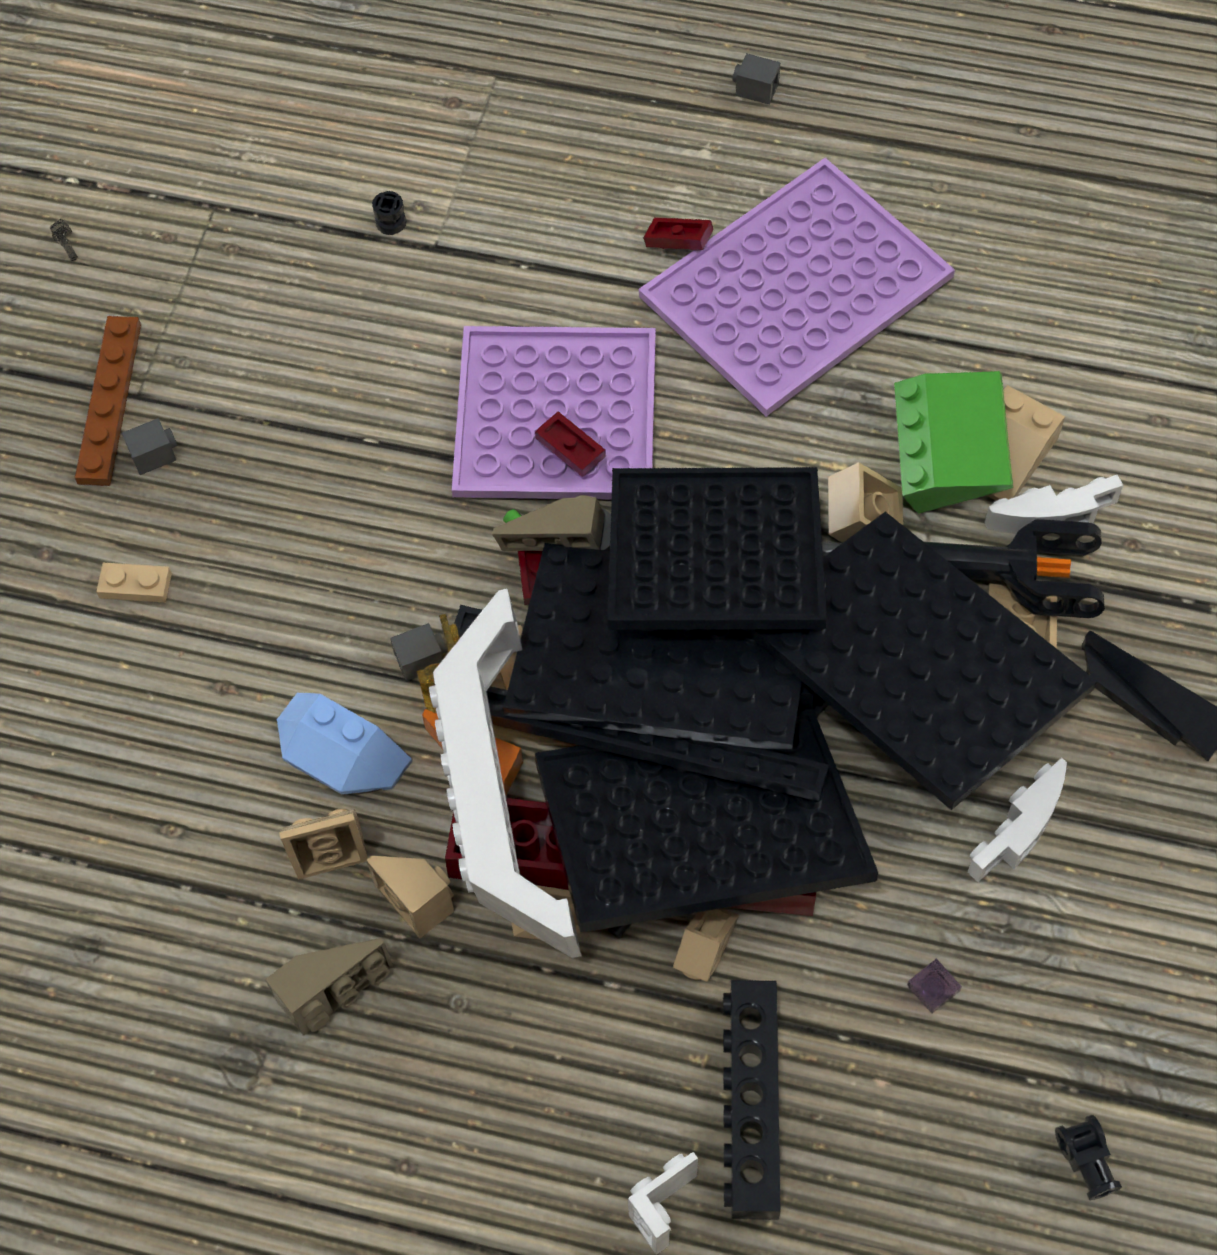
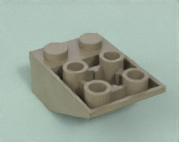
M382 938L296 955L265 980L277 1003L304 1036L309 1031L315 1032L321 1029L329 1021V1016L340 1007L344 1009L352 1005L359 998L360 992L370 984L376 985L388 976L389 969L393 967L385 942Z

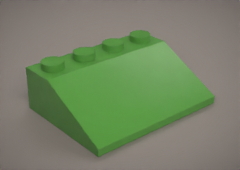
M1000 371L927 373L894 383L902 496L918 514L1013 488L1003 381Z

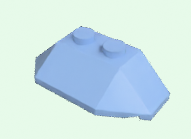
M296 693L277 718L283 761L341 795L369 792L378 789H393L412 763V758L379 727L322 694Z

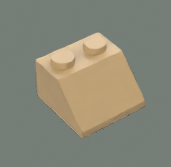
M859 462L828 476V529L830 536L845 542L885 511L903 525V496L900 486Z
M371 856L366 860L375 887L419 938H422L454 912L451 900L454 894L448 886L451 882L439 866L432 868L425 859Z

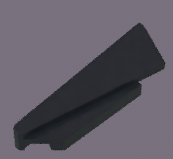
M1089 631L1085 635L1081 647L1085 651L1086 673L1097 681L1095 689L1174 746L1183 738L1206 761H1209L1217 751V706L1093 631Z

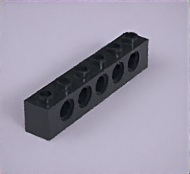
M731 980L730 993H723V1016H730V1030L723 1029V1053H731V1067H723V1090H731V1105H724L723 1109L724 1129H731V1143H724V1167L731 1168V1183H724V1207H731V1219L779 1220L780 1149L777 981ZM751 1016L756 1018L760 1025L750 1030L744 1028L740 1024V1020ZM752 1053L758 1056L761 1062L755 1067H747L740 1061V1058L744 1054ZM745 1091H754L759 1094L761 1101L756 1105H747L741 1100L740 1096ZM746 1129H755L760 1133L762 1139L756 1144H748L742 1140L740 1134ZM749 1167L756 1168L760 1171L762 1179L757 1183L750 1184L742 1179L740 1173Z

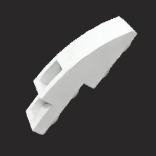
M1114 475L1106 479L1104 477L1096 478L1088 485L1077 489H1065L1057 496L1050 485L1040 489L1031 488L1022 495L1009 500L1003 498L995 501L988 507L984 524L989 530L1017 534L1021 528L1035 519L1094 523L1098 509L1118 502L1123 484L1118 475Z
M1063 758L1059 759L1053 766L1049 763L1044 765L1034 776L1035 782L1028 789L1025 786H1021L1009 799L1011 807L1007 815L1008 819L995 831L997 837L989 844L983 841L972 851L969 856L972 861L967 873L977 882L985 877L1002 860L1015 869L1039 841L1061 794L1067 762Z

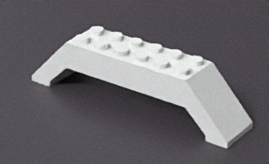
M508 589L498 590L434 670L435 686L429 687L433 708H436L438 720H435L436 732L439 742H442L444 751L441 754L442 767L450 785V788H447L448 802L456 820V823L452 824L456 845L460 846L462 857H465L459 859L461 877L463 881H466L468 893L474 892L480 904L569 957H580L581 952L575 921L567 898L556 900L522 877L519 872L486 691L513 652L521 651L522 646Z

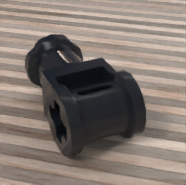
M1094 1115L1087 1116L1085 1122L1065 1128L1062 1125L1055 1128L1056 1139L1062 1154L1069 1161L1073 1172L1081 1171L1089 1189L1087 1193L1089 1201L1103 1198L1122 1188L1120 1181L1114 1180L1106 1162L1111 1154L1106 1144L1103 1129Z

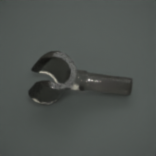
M59 219L50 226L52 237L56 243H60L63 246L70 260L75 261L78 259V256L67 239L72 234V230L63 219Z

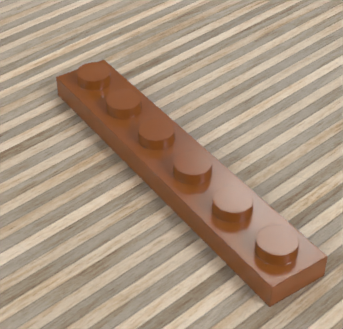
M107 316L75 474V480L78 485L110 486L141 329L139 317Z

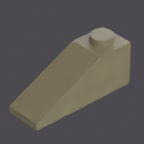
M579 495L576 498H562L493 528L492 535L502 551H543L544 543L599 550L605 514L596 497Z

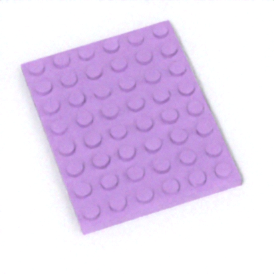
M824 158L710 238L703 250H693L639 288V297L767 417L954 277L955 269L828 159Z

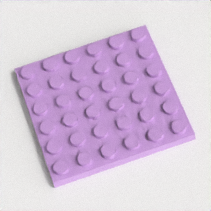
M464 326L452 496L464 498L562 499L587 495L597 499H612V468H652L656 328ZM557 411L606 449V457L583 477L535 439V431Z

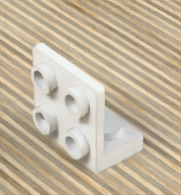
M694 1152L686 1157L683 1154L675 1156L663 1166L664 1173L653 1181L650 1177H646L630 1190L633 1195L628 1198L629 1217L656 1255L669 1246V1233L671 1231L668 1225L671 1219L660 1203L696 1178L698 1158Z

